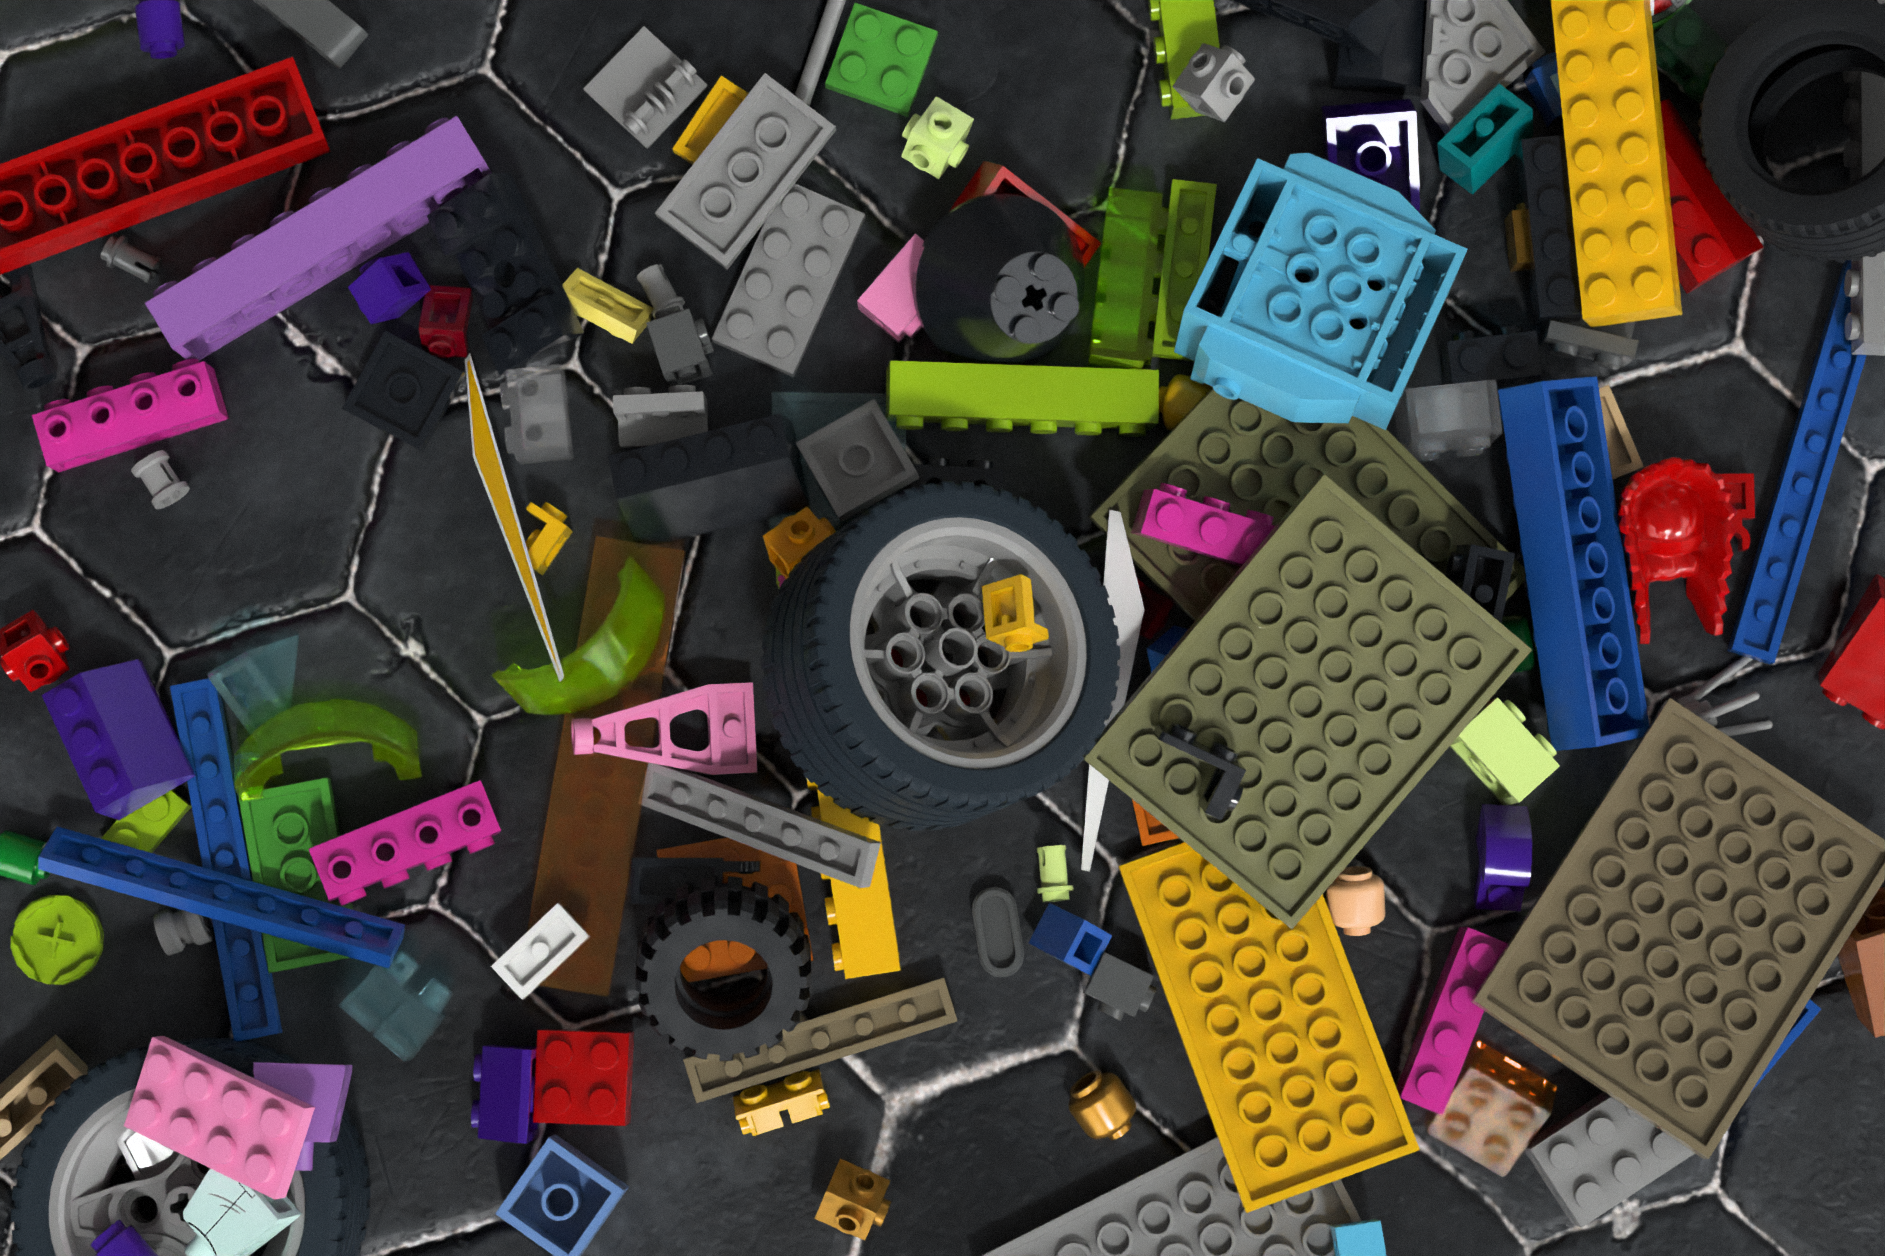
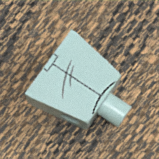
M210 1168L183 1211V1219L197 1234L185 1247V1254L187 1256H249L289 1226L302 1213L287 1196L286 1198L274 1200Z

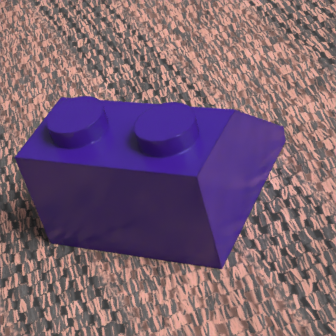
M489 1044L483 1046L482 1054L475 1055L473 1077L474 1081L481 1082L480 1100H473L471 1126L478 1128V1139L527 1144L538 1138L539 1123H533L537 1046Z

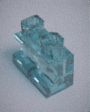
M401 950L395 955L390 968L375 965L365 980L353 992H350L338 1006L367 1031H376L373 1036L405 1062L414 1058L445 1018L441 1012L448 1004L453 991L435 977L429 981L419 994L406 983L421 965L406 951Z

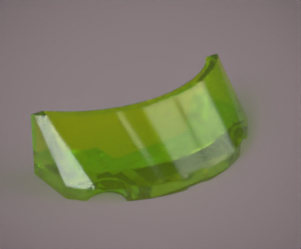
M631 555L624 560L625 567L616 574L621 583V589L606 621L584 645L560 660L564 673V678L561 682L558 679L553 663L532 670L523 669L516 663H513L504 672L498 669L492 674V677L527 713L558 715L588 710L616 696L618 691L628 682L633 681L646 666L659 640L658 636L662 625L663 612L665 611V594Z
M331 699L329 701L304 703L289 708L267 720L243 742L234 755L235 790L240 801L263 798L264 785L267 780L273 775L283 774L282 753L290 750L353 742L372 744L374 762H388L396 770L399 780L422 778L417 731L394 714L364 702Z

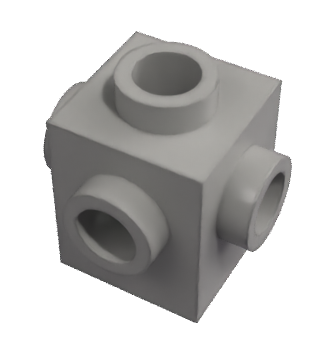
M1203 43L1191 57L1188 65L1172 87L1195 112L1225 122L1237 104L1243 99L1244 94L1255 78L1243 66L1245 59L1239 52L1226 45L1220 49Z

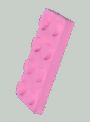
M155 1036L151 1039L124 1127L276 1200L286 1198L315 1107L168 1037Z

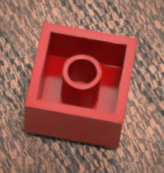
M545 1028L537 1030L533 1123L628 1125L631 1121L634 1032Z

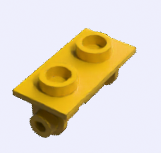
M819 1069L812 1072L798 1071L788 1075L784 1081L768 1086L753 1085L744 1089L741 1094L733 1096L735 1117L739 1121L743 1135L752 1133L753 1136L783 1127V1120L779 1112L788 1109L793 1124L822 1115V1110L830 1107L826 1091L823 1089Z

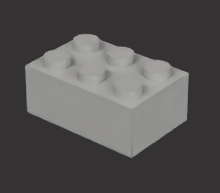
M1602 1092L1521 1145L1570 1222L1581 1228L1695 1154L1605 1092Z

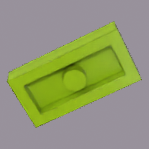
M172 789L121 820H116L101 839L153 853L192 806Z

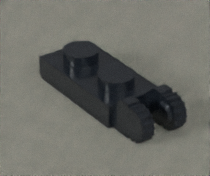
M631 858V904H659L665 897L675 901L676 889L686 884H690L693 889L701 887V879L715 877L716 884H723L724 872H738L739 874L760 872V861H724V858Z

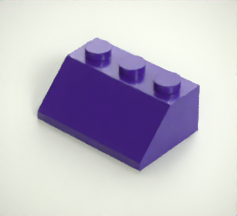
M136 659L81 672L42 695L96 813L121 820L196 776L141 660Z

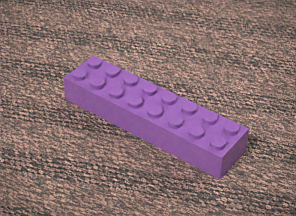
M455 116L449 120L445 117L433 122L425 129L426 134L412 143L409 141L398 143L387 151V158L374 166L365 164L356 168L348 175L347 179L349 181L334 190L332 187H328L318 191L308 200L309 205L295 213L291 210L278 215L270 222L271 227L257 236L249 234L238 239L232 244V251L219 259L211 257L198 263L192 269L193 274L179 283L177 281H170L157 288L153 292L154 298L145 302V305L171 348L186 360L198 359L200 361L429 223L427 215L486 175L492 174L459 118Z

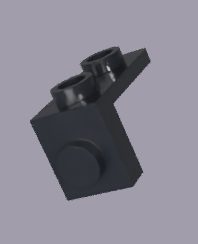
M1172 722L1170 727L1167 728L1157 723L1153 732L1160 741L1216 766L1199 801V805L1206 814L1222 820L1226 810L1233 811L1243 792V786L1239 784L1246 769L1236 760L1239 754L1218 742H1213L1210 748L1195 741L1197 734L1180 724Z

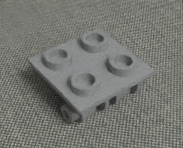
M643 26L583 90L648 149L708 85L695 74L697 72L696 69L687 60L681 61Z

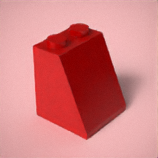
M1876 574L1818 675L1819 684L1824 688L1822 693L1827 698L1841 706L1850 703L1863 711L1861 716L1866 721L1883 730L1885 729V578Z

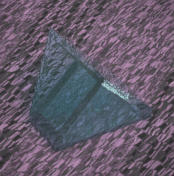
M299 635L248 650L207 673L211 683L252 738L292 717L291 702Z

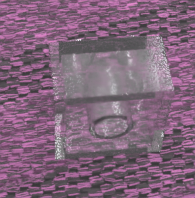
M1496 379L1405 389L1394 411L1397 440L1419 462L1438 459L1439 453L1456 450L1457 457L1483 454V449L1491 447V443L1503 433Z

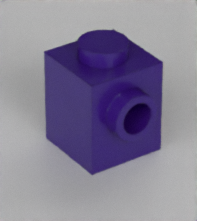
M409 252L372 259L360 268L361 276L348 286L358 303L359 309L366 316L370 324L400 318L431 290Z

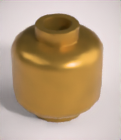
M1095 1070L1082 1076L1071 1087L1070 1093L1072 1096L1068 1104L1069 1111L1089 1137L1093 1139L1109 1137L1110 1140H1115L1129 1131L1132 1126L1130 1120L1136 1111V1102L1118 1076L1113 1073H1101Z

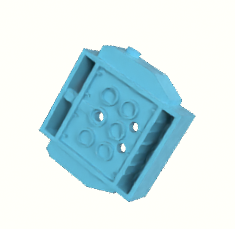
M1310 153L1290 154L1283 169L1257 158L1183 311L1174 352L1195 361L1191 380L1202 385L1205 383L1212 386L1217 394L1227 399H1242L1292 422L1349 423L1351 417L1354 416L1386 430L1468 249L1435 235L1436 230L1399 191ZM1258 226L1263 229L1260 237H1254L1250 234L1249 229ZM1229 258L1239 261L1220 315L1216 316L1204 309ZM1305 273L1311 280L1305 283L1300 282L1296 279L1295 275ZM1376 281L1381 284L1383 289L1374 291L1369 288L1367 283ZM1355 319L1360 320L1365 328L1360 330L1354 329L1349 322Z

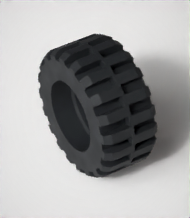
M728 876V883L716 884L715 877L701 879V887L693 889L690 884H686L676 889V900L672 901L670 898L665 897L656 906L655 916L648 917L642 928V939L638 942L635 973L636 991L639 992V1006L643 1015L650 1016V1026L658 1036L668 1033L669 1045L679 1051H683L685 1046L692 1048L693 1057L706 1060L708 1054L719 1055V1061H733V1054L744 1052L745 1058L759 1055L760 1046L765 1043L768 1048H773L783 1041V1029L787 1032L794 1030L800 1022V1011L806 1010L810 999V986L812 985L811 948L808 935L804 934V923L797 912L789 913L788 901L780 894H775L771 899L768 897V887L758 882H754L750 888L743 886L742 878ZM729 940L745 944L759 953L767 963V973L757 985L744 993L733 996H715L704 993L692 986L681 973L680 965L684 958L697 947L713 941Z

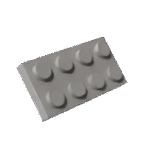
M764 73L655 214L672 229L728 270L835 133L836 126Z
M794 184L764 222L714 332L712 341L794 377L866 218L865 213L798 184Z

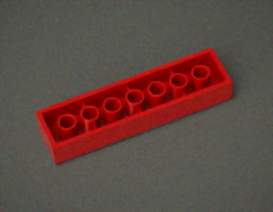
M287 58L1 163L0 275L330 153V148L294 58Z

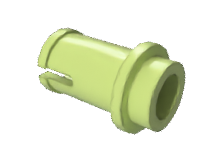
M1066 845L1037 848L1041 888L1037 889V893L1042 894L1043 902L1070 900L1069 891H1073V886L1068 885Z

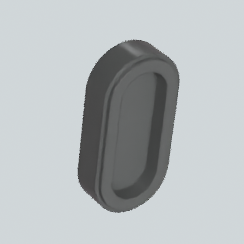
M990 887L981 891L972 904L979 960L984 970L990 975L1008 977L1016 973L1024 961V948L1015 899L1008 891L998 887Z

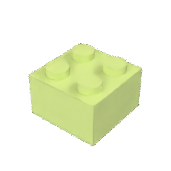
M1497 697L1484 705L1450 747L1503 805L1520 803L1560 765L1553 758L1557 754L1553 746L1542 735L1537 734L1534 737L1524 727L1522 723L1526 718L1523 713L1510 700L1507 699L1503 703Z

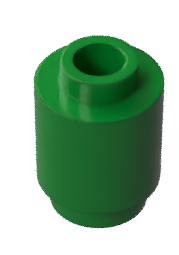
M9 830L0 833V876L33 886L41 878L46 880L50 873L38 869V857L47 842Z

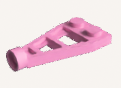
M753 682L708 684L595 719L572 718L571 740L573 754H593V752L708 775L757 773ZM702 710L707 715L708 746L702 751H693L675 746L670 739L671 720L675 716L688 711ZM649 717L658 720L659 745L657 747H633L625 742L624 727L629 721ZM593 727H596L600 731L601 737L599 742L593 745Z

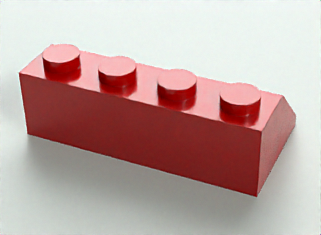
M1668 98L1661 101L1678 276L1681 286L1688 294L1764 247L1752 228L1743 221L1714 183L1712 175L1705 165L1706 159L1702 156L1699 144Z

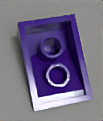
M1411 99L1321 106L1324 160L1399 191L1420 213L1417 114Z

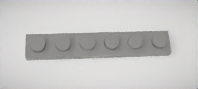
M648 763L639 799L640 805L858 888L870 887L881 842L690 771Z

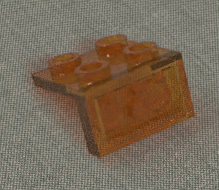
M1477 1040L1468 1054L1463 1076L1454 1087L1444 1114H1435L1428 1124L1427 1132L1494 1173L1505 1177L1550 1116L1557 1086Z

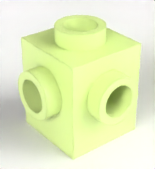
M936 96L922 116L915 113L906 125L902 137L906 138L907 142L901 157L911 162L919 170L926 171L940 179L949 165L957 168L969 148L965 141L974 118Z

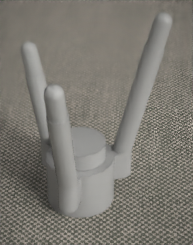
M1742 656L1691 694L1676 699L1677 703L1712 726H1716V717L1758 700L1759 693L1754 691L1713 708L1707 700L1700 703L1698 700L1741 670L1753 659ZM1766 720L1717 729L1727 736H1735L1772 728L1773 724L1771 721Z

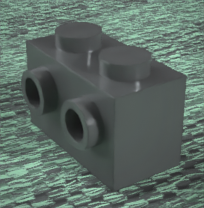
M679 306L666 308L655 313V320L646 324L662 373L669 387L684 385L713 375L706 354L712 353L714 350L703 319L694 321L690 309L681 311Z

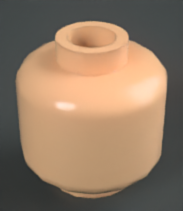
M1365 866L1345 867L1327 888L1326 904L1334 925L1343 928V933L1346 935L1362 936L1369 934L1372 926L1384 920L1386 913L1384 882L1379 876L1372 874L1371 868Z

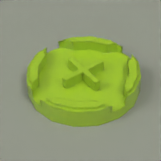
M47 895L32 901L18 914L14 923L15 927L13 929V936H11L10 948L15 962L29 978L38 982L65 985L79 980L96 966L103 951L104 931L98 915L86 902L72 896Z

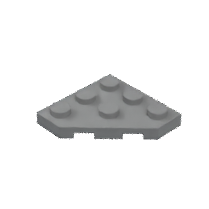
M1427 0L1420 102L1446 135L1498 84L1506 88L1545 53V50L1508 0Z

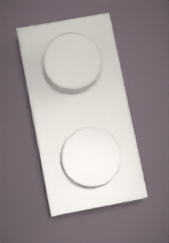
M557 903L491 967L524 1000L591 936L560 903Z

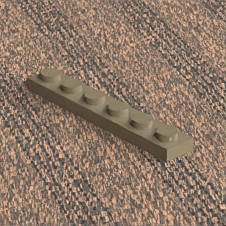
M940 978L800 1022L791 1032L783 1029V1041L773 1048H768L766 1043L761 1045L760 1054L750 1058H745L743 1052L733 1054V1061H719V1055L708 1054L706 1060L692 1056L683 1059L695 1101L699 1103L951 1024L958 1020L945 978Z

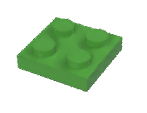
M854 3L825 82V88L909 117L936 43L938 31Z

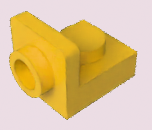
M530 501L525 509L546 525L542 531L535 529L525 543L533 570L543 576L573 531L564 524L568 516L546 501L541 508Z
M1019 574L982 586L986 639L1005 647V650L1009 652L1028 651L1033 648L1034 643L1049 639L1048 629L1036 624L1034 620L1030 578Z

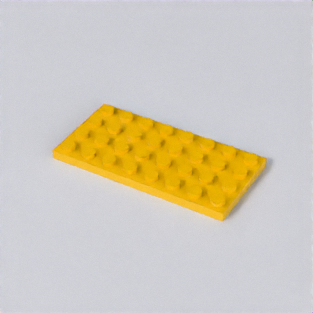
M1185 842L1118 867L1245 1213L1420 1150L1323 894L1297 925L1291 929Z

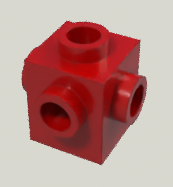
M34 609L0 629V664L13 682L20 679L30 692L43 685L55 682L63 673L70 670L65 655L69 645L65 637L56 626L49 629Z

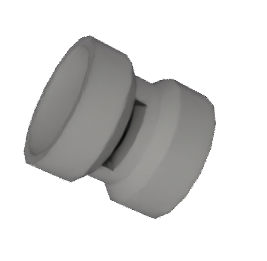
M170 909L154 913L155 931L162 949L168 956L182 952L186 943L203 945L214 939L209 917L184 910H177L175 913Z

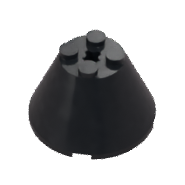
M995 193L982 195L970 199L949 211L938 221L926 237L922 245L924 250L919 261L917 273L914 272L913 276L914 305L918 319L928 338L951 360L957 363L1032 365L1050 354L1067 336L1077 319L1084 296V263L1073 233L1066 223L1050 208L1033 199L1014 194Z

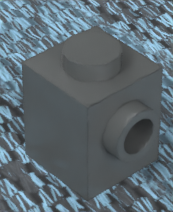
M1104 952L1083 993L1100 1001L1097 1010L1121 1021L1125 1013L1132 1017H1135L1138 1009L1146 1013L1157 988L1150 985L1154 977L1153 975Z

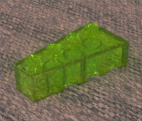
M1109 187L1087 367L1142 369L1143 365H1151L1154 339L1147 338L1149 321L1156 322L1159 295L1152 294L1153 278H1161L1164 251H1157L1158 234L1166 235L1169 218V208L1161 207L1163 193Z

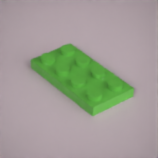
M321 778L238 794L253 882L341 906L339 899L329 902L308 850L311 847L341 836L331 778ZM352 902L341 906L353 910ZM262 933L269 973L350 958Z

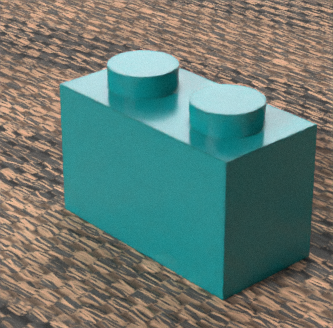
M1498 84L1437 143L1439 169L1473 195L1515 154V149L1521 139H1528L1533 136V108L1501 84Z

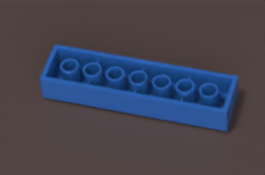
M1597 376L1540 381L1498 390L1499 412L1503 421L1507 447L1506 459L1510 467L1514 494L1513 505L1517 514L1520 551L1524 560L1527 597L1531 607L1534 627L1533 638L1537 647L1541 674L1540 684L1544 693L1547 730L1550 735L1551 745L1556 751L1599 747L1641 738L1649 727V719Z

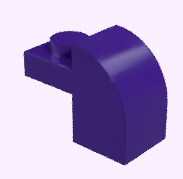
M1482 804L1476 838L1480 863L1474 893L1475 909L1521 911L1524 890L1530 884L1532 866V831L1528 807Z

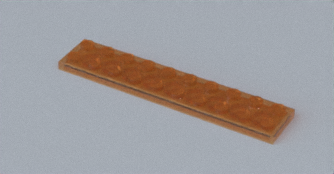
M598 536L595 539L527 927L528 932L557 903H560L591 937L539 986L606 997L610 996L631 874V858L634 857L642 811L648 763L593 752V754L574 755L571 740L572 718L595 719L661 699L686 556L684 550ZM649 717L629 721L624 727L625 742L633 747L652 748L657 719ZM593 727L594 745L599 742L601 737L600 731L596 727Z

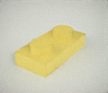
M576 268L562 284L576 316L609 331L613 336L622 338L631 344L647 327L646 323L652 319L651 312L654 309L653 307L579 268Z

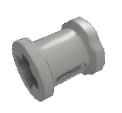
M164 450L148 455L137 462L131 469L133 475L142 479L153 496L151 503L155 509L170 506L184 497L190 490L186 481L178 479L168 463L170 457Z

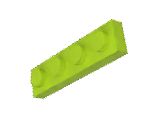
M1172 179L1151 357L1195 362L1175 353L1174 350L1183 311L1208 261L1217 184Z

